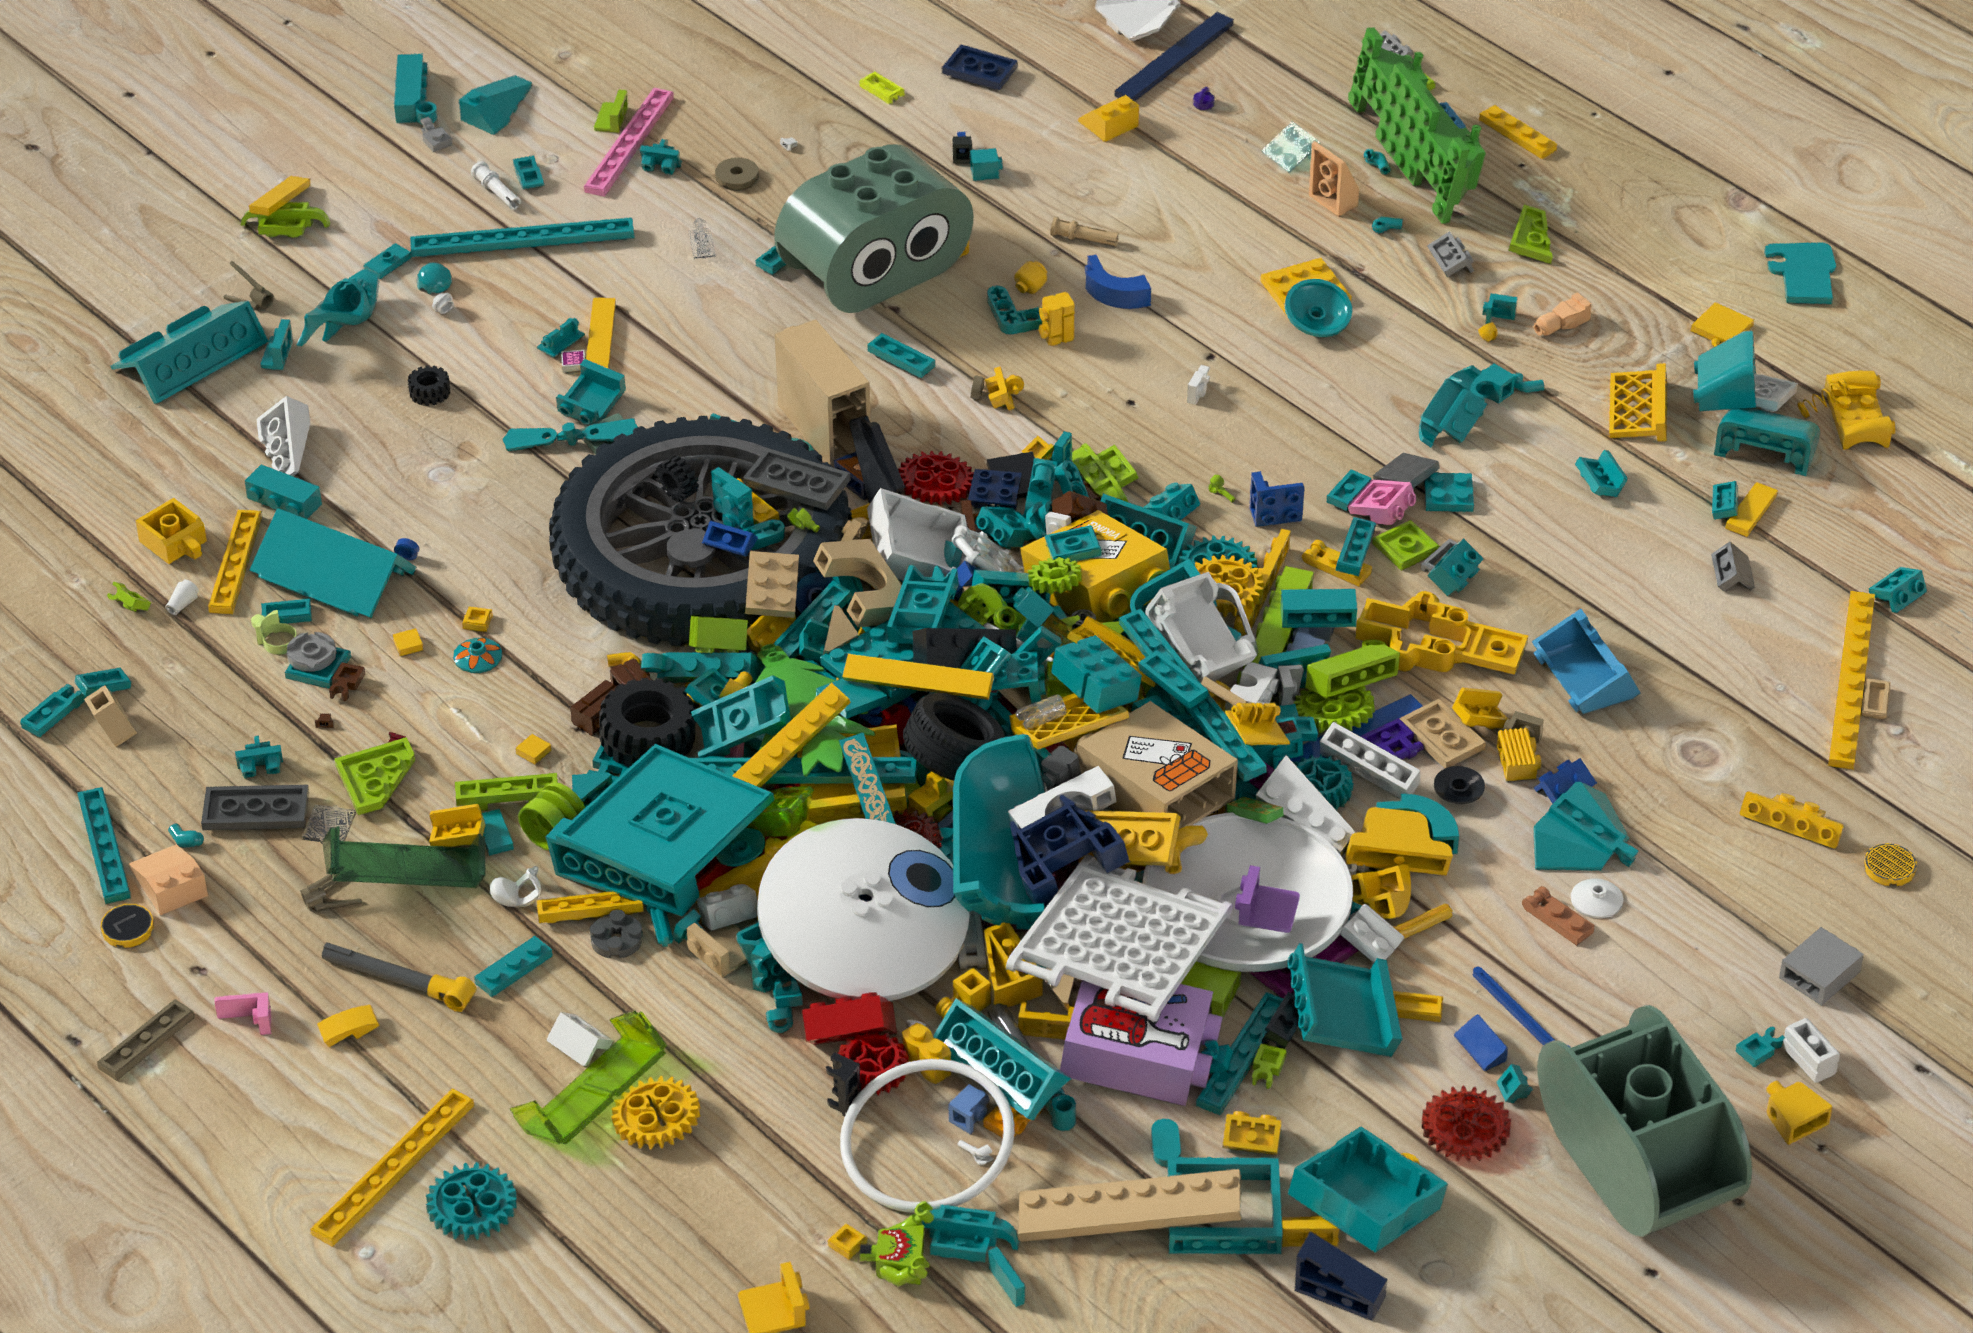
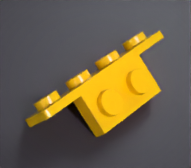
M1751 791L1745 793L1739 813L1741 816L1833 849L1838 846L1844 825L1824 818L1826 811L1819 809V805L1812 802H1805V804L1798 802L1794 796L1786 793L1777 794L1772 799Z

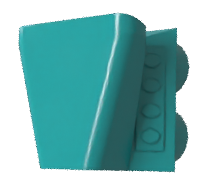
M759 922L736 934L737 942L752 969L753 990L766 993L775 988L776 979H780L782 984L791 981L792 976L783 969L769 951L763 939Z

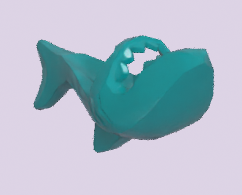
M370 269L360 270L349 279L345 278L332 286L327 292L325 299L314 310L305 314V326L296 345L302 347L325 322L326 328L322 341L327 342L344 325H358L369 319L378 299V273Z

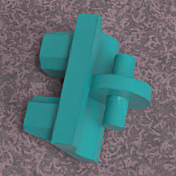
M661 139L660 144H653L652 146L641 145V165L644 171H654L655 164L662 165L661 170L663 173L673 175L676 167L681 168L680 152L675 150L674 146H668L667 139Z
M258 735L254 736V744L245 745V750L235 751L237 766L241 770L243 778L256 776V766L266 765L267 774L280 773L281 763L283 762L281 745L271 746L270 741L260 742Z

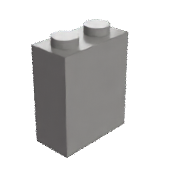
M1820 927L1782 960L1779 978L1822 1006L1860 973L1864 954L1839 939L1836 935Z

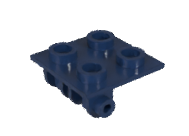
M975 469L968 500H971V506L977 509L982 508V506L987 507V504L988 507L995 504V507L1000 505V507L1017 510L1018 501L1016 500L1022 473Z

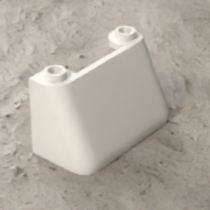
M1209 572L1161 588L1148 604L1145 613L1200 683L1205 676L1212 681H1216L1252 662L1257 656L1253 644L1247 639H1240L1238 641L1234 639L1213 602L1217 597L1218 585Z

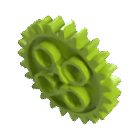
M1365 686L1328 698L1310 689L1308 691L1301 690L1300 695L1295 696L1296 701H1293L1299 717L1314 718L1319 733L1328 730L1333 722L1352 731V726L1360 728L1361 723H1368V718H1373V713L1375 712L1374 696L1371 695L1370 690L1366 691Z

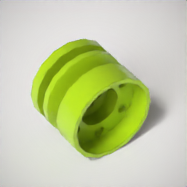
M552 782L544 787L543 791H540L536 798L530 800L520 809L518 820L526 836L538 847L549 851L546 836L563 817L573 820L585 809V806L578 795L562 783Z

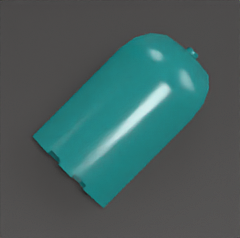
M1026 734L1004 737L983 744L969 754L960 765L953 785V894L967 911L973 910L982 915V920L999 926L1002 922L1016 924V929H1030L1046 908L1044 904H1033L1026 894L1019 873L1008 811L1045 793L1037 754L1031 738Z

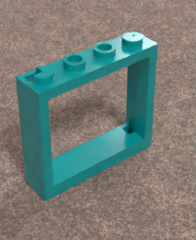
M1168 1158L1167 1176L1239 1169L1241 1180H1270L1273 1228L1168 1227L1169 1254H1281L1282 1217L1279 1158Z

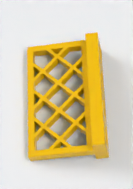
M1666 363L1656 364V370L1610 373V438L1657 436V442L1667 441ZM1643 379H1652L1647 384L1640 382ZM1616 381H1627V383H1625L1622 386L1616 383ZM1632 386L1639 388L1634 393L1628 390ZM1645 392L1651 395L1646 399L1640 397ZM1624 394L1627 396L1624 400L1617 399L1619 395ZM1632 401H1636L1639 403L1635 407H1631L1628 405ZM1645 407L1650 409L1646 414L1639 412ZM1624 409L1627 412L1622 416L1616 413L1619 410ZM1633 415L1639 418L1633 423L1628 420ZM1646 422L1652 427L1641 428L1639 426ZM1620 424L1627 426L1625 429L1615 430Z
M1089 616L1085 618L1081 626L1069 632L1067 638L1076 644L1079 640L1096 635L1142 675L1141 681L1152 687L1158 685L1139 670L1138 662L1143 660L1145 656L1130 639Z
M1074 693L1010 715L1009 717L1013 736L1026 734L1031 738L1033 746L1036 749H1041L1129 718L1128 710L1119 706L1097 714L1083 701L1084 697L1079 698Z

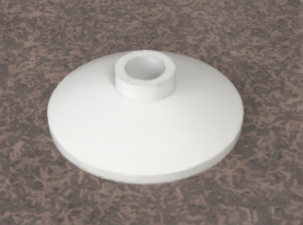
M1587 879L1579 882L1573 888L1571 902L1573 907L1582 915L1603 919L1609 918L1621 910L1623 895L1620 889L1609 881Z

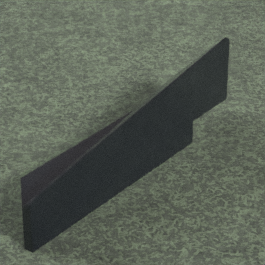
M867 415L850 420V429L868 503H871L880 488L901 494L905 485L880 425L877 422H870Z

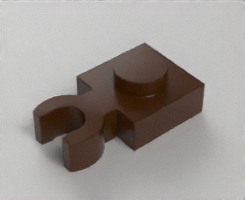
M342 662L332 678L333 685L329 688L330 698L333 699L336 694L341 693L342 701L348 700L349 689L356 691L363 680L365 667Z

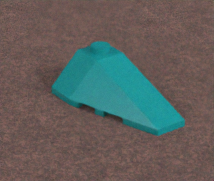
M514 75L472 89L459 99L461 121L495 135L508 125L510 116L517 111V105L520 101L524 100L532 87V82Z

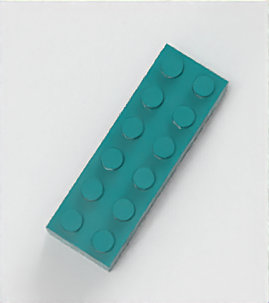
M563 817L546 836L555 875L606 892H615L621 897L633 901L639 900L643 904L682 917L700 897L695 876L676 894H673L558 843L555 835L572 821Z

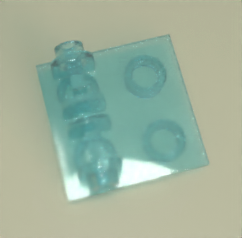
M1292 121L1261 151L1290 173L1306 157L1311 159L1313 142L1321 143Z

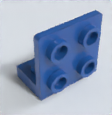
M1261 471L1252 472L1249 509L1255 526L1260 527L1302 521L1304 484L1294 483L1269 487L1268 481H1264Z

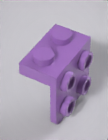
M1250 865L1248 874L1243 875L1241 879L1240 891L1243 892L1242 894H1237L1235 909L1239 910L1238 925L1284 933L1291 932L1300 894L1296 891L1259 885L1260 867Z

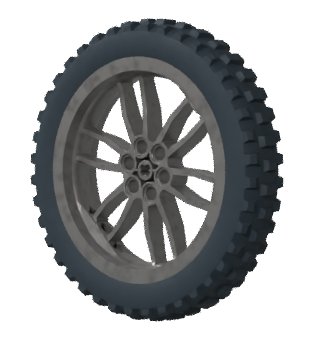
M699 416L697 420L687 421L685 417H679L676 419V422L666 424L661 420L655 422L654 427L646 429L640 426L634 428L633 434L627 436L622 433L614 438V443L610 445L603 443L596 449V455L588 454L581 461L582 467H575L569 473V480H565L560 487V493L554 501L552 518L549 521L550 551H552L554 568L558 570L561 581L566 584L567 593L571 597L577 598V604L583 610L590 609L591 617L599 622L607 620L609 628L615 631L624 629L629 637L635 639L644 636L648 638L650 643L658 644L662 640L669 641L671 646L680 647L683 643H689L691 616L748 620V629L761 615L745 614L749 561L741 555L715 548L714 557H717L734 571V573L715 577H705L706 564L697 567L694 578L677 577L685 565L683 567L677 566L671 561L669 562L666 575L652 572L636 564L650 562L667 556V542L672 535L679 531L697 529L706 532L710 521L723 524V514L714 508L713 497L704 496L707 484L712 483L711 471L717 467H720L734 478H739L743 481V477L766 448L829 467L832 466L828 462L822 463V455L816 450L809 451V445L801 439L793 441L791 434L782 430L777 433L773 431V427L763 423L761 426L752 425L751 420L747 419L735 422L726 416H721L719 420H709L707 416ZM673 455H679L681 459L684 458L686 464L689 463L691 465L690 469L695 471L696 474L694 476L698 477L699 490L696 494V500L693 502H686L685 500L677 502V500H672V496L669 497L666 494L667 491H663L661 488L663 485L658 482L660 478L656 476V468ZM749 487L753 491L763 494L758 497L775 510L785 509V511H779V521L784 524V528L794 526L787 518V515L794 507L798 512L804 508L810 514L815 524L820 526L816 533L806 527L804 529L794 527V531L789 539L777 551L769 546L750 551L799 555L797 583L802 577L810 573H821L813 562L820 544L841 541L844 536L842 530L847 521L852 519L846 491L843 490L829 509L824 510ZM650 495L663 505L649 502L643 498ZM627 508L651 522L608 533L615 520ZM633 546V547H630V548H627V549H623V550H620V551H616V550H615V548ZM816 594L811 596L812 601L817 598ZM795 606V614L799 617L801 614Z

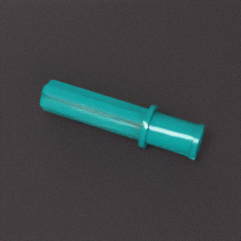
M647 905V912L651 914L657 941L659 944H662V947H667L668 944L673 942L667 913L664 910Z

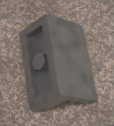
M1728 542L1711 554L1717 585L1722 591H1726L1738 582H1741L1749 590L1755 588L1749 558L1732 542Z

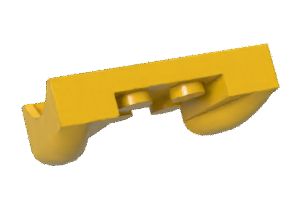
M1870 370L1847 371L1826 375L1824 389L1831 395V384H1836L1840 388L1838 383L1840 379L1845 380L1851 391V395L1844 397L1839 389L1832 385L1837 402L1825 391L1843 450L1867 441L1876 442L1884 448H1889L1891 435L1895 434V421L1891 420L1889 416L1883 417L1876 397L1877 389H1880L1881 386L1880 375H1876L1875 371Z

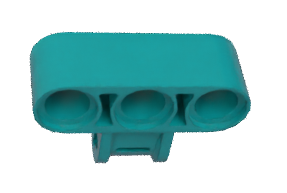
M1034 458L1024 510L1025 517L1028 509L1037 502L1045 504L1051 501L1057 461Z

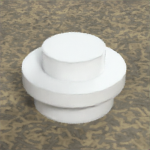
M441 293L434 298L432 308L440 314H445L453 308L454 301L450 293Z

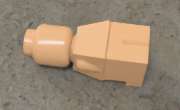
M1577 292L1570 299L1560 302L1552 312L1539 317L1537 322L1534 323V330L1539 336H1548L1559 329H1574L1590 320L1592 304Z

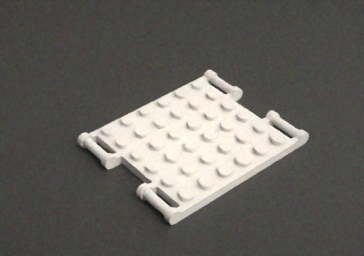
M1086 854L1011 953L1006 963V969L1013 972L1018 970L1047 980L1048 984L1055 987L1058 986L1063 974L1109 989L1105 998L1106 1005L1112 1007L1117 1005L1146 1015L1149 1020L1156 1022L1161 1011L1224 920L1229 918L1233 904L1226 901L1221 903L1192 893L1191 889L1185 887L1180 890L1178 895L1145 885L1134 881L1136 871L1130 868L1126 870L1117 868L1107 874L1100 863L1095 860L1094 856ZM1031 963H1035V964L1044 966V967L1049 968V969H1051V970H1048V969L1039 967V966L1034 965V964H1031ZM1128 997H1132V998H1134V999H1137V1000H1140V1001L1149 1003L1150 1005H1147V1004H1145V1003H1142V1002H1139V1001L1130 999V998H1128Z

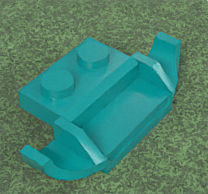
M1471 365L1455 372L1444 380L1420 416V441L1431 448L1435 438L1442 431L1459 443L1464 441L1488 405L1469 391L1471 384L1482 371Z
M941 1204L940 1209H932L930 1211L934 1215L931 1223H924L922 1221L924 1228H930V1238H933L930 1245V1255H937L943 1258L965 1259L971 1262H985L990 1246L996 1247L998 1238L1007 1240L1013 1250H1018L1020 1241L1016 1229L1006 1220L996 1217V1212Z

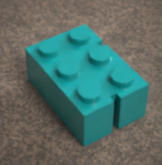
M1096 635L1079 640L1077 644L1073 642L1055 648L1051 673L1079 698L1084 697L1083 701L1097 714L1138 699L1142 675Z

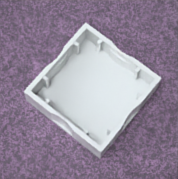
M880 488L867 508L872 540L897 579L904 581L909 565H914L924 577H932L934 567L938 565L944 576H946L952 568L945 561V541H952L955 529L958 526H967L965 515L935 505L924 504L910 497ZM964 553L962 554L960 565L964 560L968 562V557Z

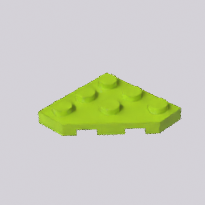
M407 737L334 759L336 769L358 815L382 809L415 762V754Z

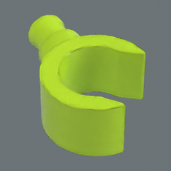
M794 507L787 515L788 520L799 529L806 527L816 533L820 528L804 508L798 512Z

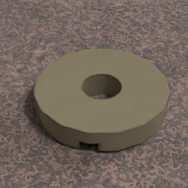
M746 158L726 159L719 163L715 169L717 183L722 187L723 185L728 186V189L731 190L749 188L754 185V181L759 179L758 166L755 162Z

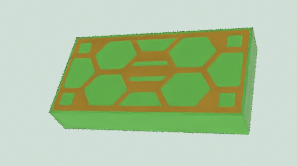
M1247 797L1239 798L1227 804V813L1233 812L1239 817L1265 824L1284 816L1283 807Z

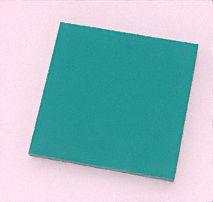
M655 744L555 836L560 844L676 894L775 799L773 793Z

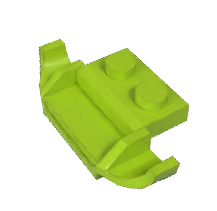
M288 202L269 216L252 214L248 210L241 219V226H245L248 219L258 218V234L267 237H276L278 235H287L291 238L299 237L304 234L306 227L312 226L313 219L320 220L324 227L329 228L330 225L328 215L319 208L310 207L309 202Z
M1087 443L1082 444L1080 448L1073 451L1072 462L1077 466L1079 473L1098 496L1102 498V495L1106 494L1128 502L1122 487L1138 479V475L1115 444L1097 455Z

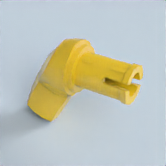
M1185 826L1178 829L1172 866H1165L1166 872L1169 871V874L1181 872L1180 853L1187 847L1200 845L1206 840L1208 833L1203 826Z

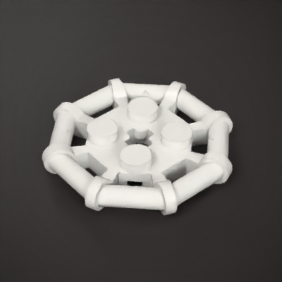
M960 525L955 529V535L952 537L953 545L962 550L968 557V562L971 565H977L986 571L1025 573L1024 567L1014 560L1011 552L1008 549L1004 550L990 540L986 533L969 530L965 525Z

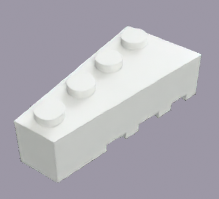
M1287 756L1283 758L1256 794V800L1283 807V818L1295 821L1315 831L1325 838L1341 856L1347 850L1351 835L1356 833Z

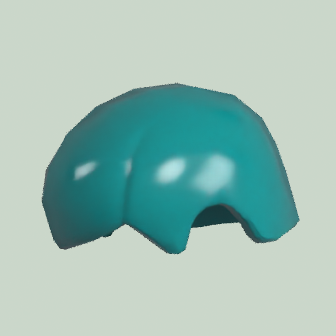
M429 263L423 266L417 275V288L419 290L424 288L428 294L444 292L448 290L452 283L450 270L439 263Z

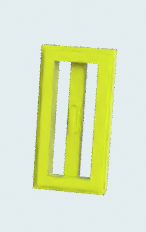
M875 71L859 80L861 88L888 104L892 103V99L896 101L898 95L904 96V89Z

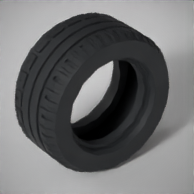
M932 693L918 701L903 730V738L907 750L921 765L939 776L954 781L958 768L969 754L983 744L1004 738V732L997 720L975 703L948 693Z

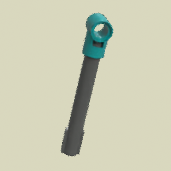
M999 1003L991 1007L988 1011V1017L1032 1049L1019 1029L1018 1022L1008 1006ZM1061 1087L1044 1106L1051 1115L1052 1126L1059 1131H1068L1076 1124V1101L1073 1097L1066 1095Z

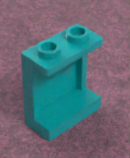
M584 359L580 364L581 375L565 396L558 394L556 402L558 412L564 416H570L586 425H591L605 419L626 391V384L623 374Z

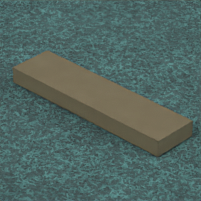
M174 999L97 1062L98 1069L118 1081L194 1019V1011Z

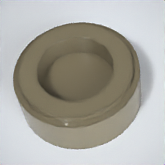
M975 375L971 389V398L978 400L981 398L985 382L984 377Z

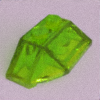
M812 786L779 788L769 791L773 793L775 800L747 828L760 831L764 837H789L796 834L800 830V825L807 819L814 789Z

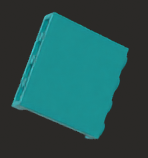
M1299 943L1294 953L1289 955L1288 968L1291 970V986L1295 992V1008L1298 1009V1026L1302 1031L1303 1041L1392 1057L1403 1039L1387 960L1377 958L1371 969L1306 957L1303 944Z

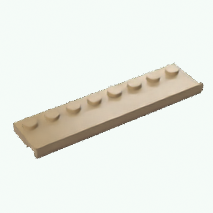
M1240 1170L1020 1191L1017 1236L1020 1242L1242 1220Z

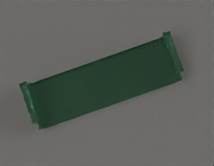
M337 826L336 828H330L322 841L326 874L332 875V881L477 888L486 875L485 836H481V834L477 835L469 848L340 841V826Z

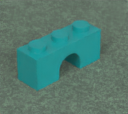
M1493 363L1488 368L1482 370L1480 375L1471 384L1469 391L1484 402L1485 399H1490L1499 404L1514 393L1515 375Z

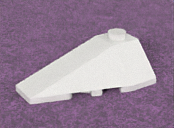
M285 396L257 418L258 438L266 447L265 453L273 461L272 468L295 476L299 472L310 427V417L307 404Z

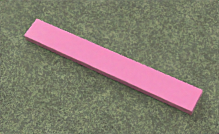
M659 88L652 89L584 185L585 193L606 196L673 100L674 93L672 91Z

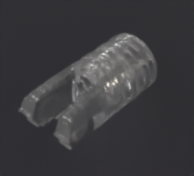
M1056 694L1017 710L1015 715L1019 720H1025L1023 725L1029 730L1065 716L1066 707L1062 698Z

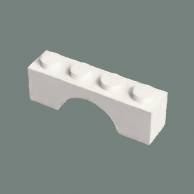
M1097 766L1009 810L1008 814L1010 822L1014 821L1017 827L1021 829L1061 808L1060 795H1064L1072 800L1081 809L1100 811L1117 802L1114 785L1101 768Z

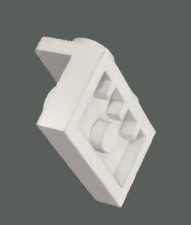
M1364 904L1342 928L1340 933L1373 963L1377 958L1387 960L1404 940V936L1367 904Z

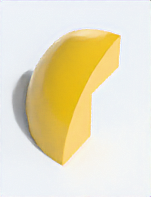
M1398 865L1376 872H1362L1351 875L1353 885L1352 901L1362 906L1367 904L1383 919L1400 917L1407 910L1411 897V877L1408 865Z

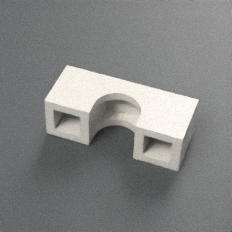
M1250 662L1242 671L1240 685L1234 684L1230 691L1249 703H1270L1272 694H1276L1279 686V680L1276 679L1277 669ZM1227 701L1225 711L1232 710L1233 705Z

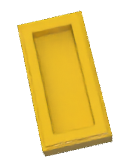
M1393 991L1398 1018L1441 1022L1444 996Z

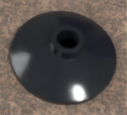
M1452 766L1441 770L1436 775L1434 790L1440 798L1447 802L1469 804L1478 800L1483 795L1485 782L1482 776L1471 768Z

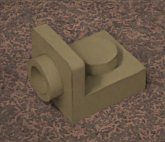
M1515 711L1511 720H1506L1503 731L1505 729L1528 728L1530 737H1535L1536 743L1539 744L1542 738L1544 719Z

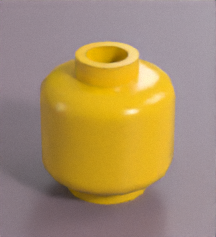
M1038 261L1025 262L1014 274L1016 288L1023 294L1026 292L1035 294L1047 282L1046 268Z

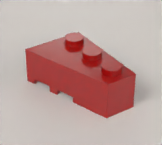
M877 992L862 994L861 999L852 1000L851 997L839 998L835 1000V1004L826 1005V1002L810 1004L809 1009L802 1010L806 1041L813 1045L846 1041L847 1038L855 1037V1034L862 1036L867 1032L873 1034L876 1031H888L889 1035L898 1034L893 1002L877 995Z

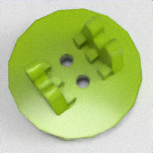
M983 583L969 587L962 593L958 601V608L983 626L986 623L996 626L993 620L995 611L1002 606H1007L995 589Z

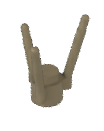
M231 261L230 265L254 287L250 293L252 301H249L252 308L257 310L259 306L263 309L271 306L274 295L259 285L234 261ZM229 295L223 296L224 299L233 302L248 301Z
M340 867L317 882L308 885L307 888L300 890L307 909L315 907L316 912L326 908L362 903L361 898L323 903V900L327 899L324 889L353 875L354 872L349 870L337 876L344 871V868Z

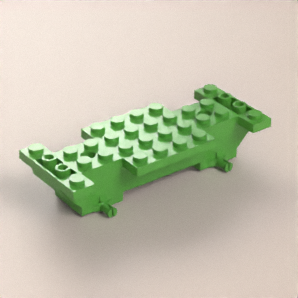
M1374 27L1366 28L1365 36L1362 39L1361 52L1357 59L1356 72L1353 75L1352 88L1348 94V101L1357 112H1365L1367 102L1380 117L1379 126L1376 129L1377 140H1379L1413 186L1421 185L1423 175L1437 192L1435 202L1432 205V212L1442 224L1450 223L1454 205L1460 203L1468 190L1476 189L1486 154L1479 142V134L1482 128L1479 125H1473L1470 133L1467 128H1458L1426 87L1428 78L1421 68L1424 57L1423 53L1415 52L1414 59H1412L1410 55H1399L1382 49V36Z

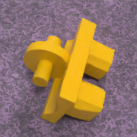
M1001 366L994 368L995 376L985 379L990 393L988 394L994 409L1006 405L1008 411L1015 409L1011 394L1016 395L1022 391L1024 381L1022 377L1017 375H1010L1006 379L1004 378Z

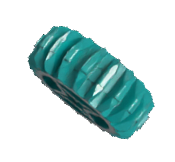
M1310 755L1309 759L1301 757L1299 762H1293L1336 811L1339 807H1345L1347 801H1350L1354 786L1352 772L1348 770L1347 765H1342L1340 760L1333 761L1332 756L1323 758L1320 755L1314 758Z

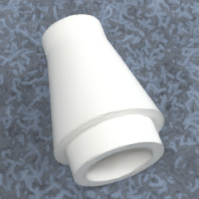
M186 579L178 582L169 602L165 606L166 610L172 615H177L182 609L197 599L198 587Z

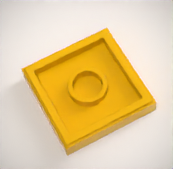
M1715 302L1691 325V332L1711 341L1714 338H1718L1721 344L1743 331H1749L1754 325V319Z

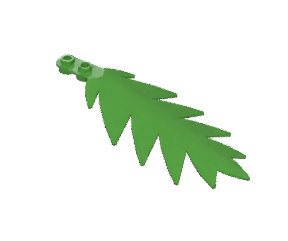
M775 644L763 646L757 654L766 668H764L756 682L772 675L785 681L791 720L817 697L816 688L836 681L812 672H823V667L794 658L790 659L780 646H775ZM837 715L803 747L802 768L804 776H808L818 762L834 771H842L843 752L839 740L847 737L840 733H864V735L874 736V731ZM765 733L760 749L776 734L771 736Z

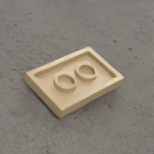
M750 551L745 614L795 618L799 555Z
M1440 699L1399 718L1414 733L1413 739L1416 742L1420 741L1423 744L1424 750L1444 768L1451 767L1485 750L1486 742L1469 726L1463 724L1461 718Z

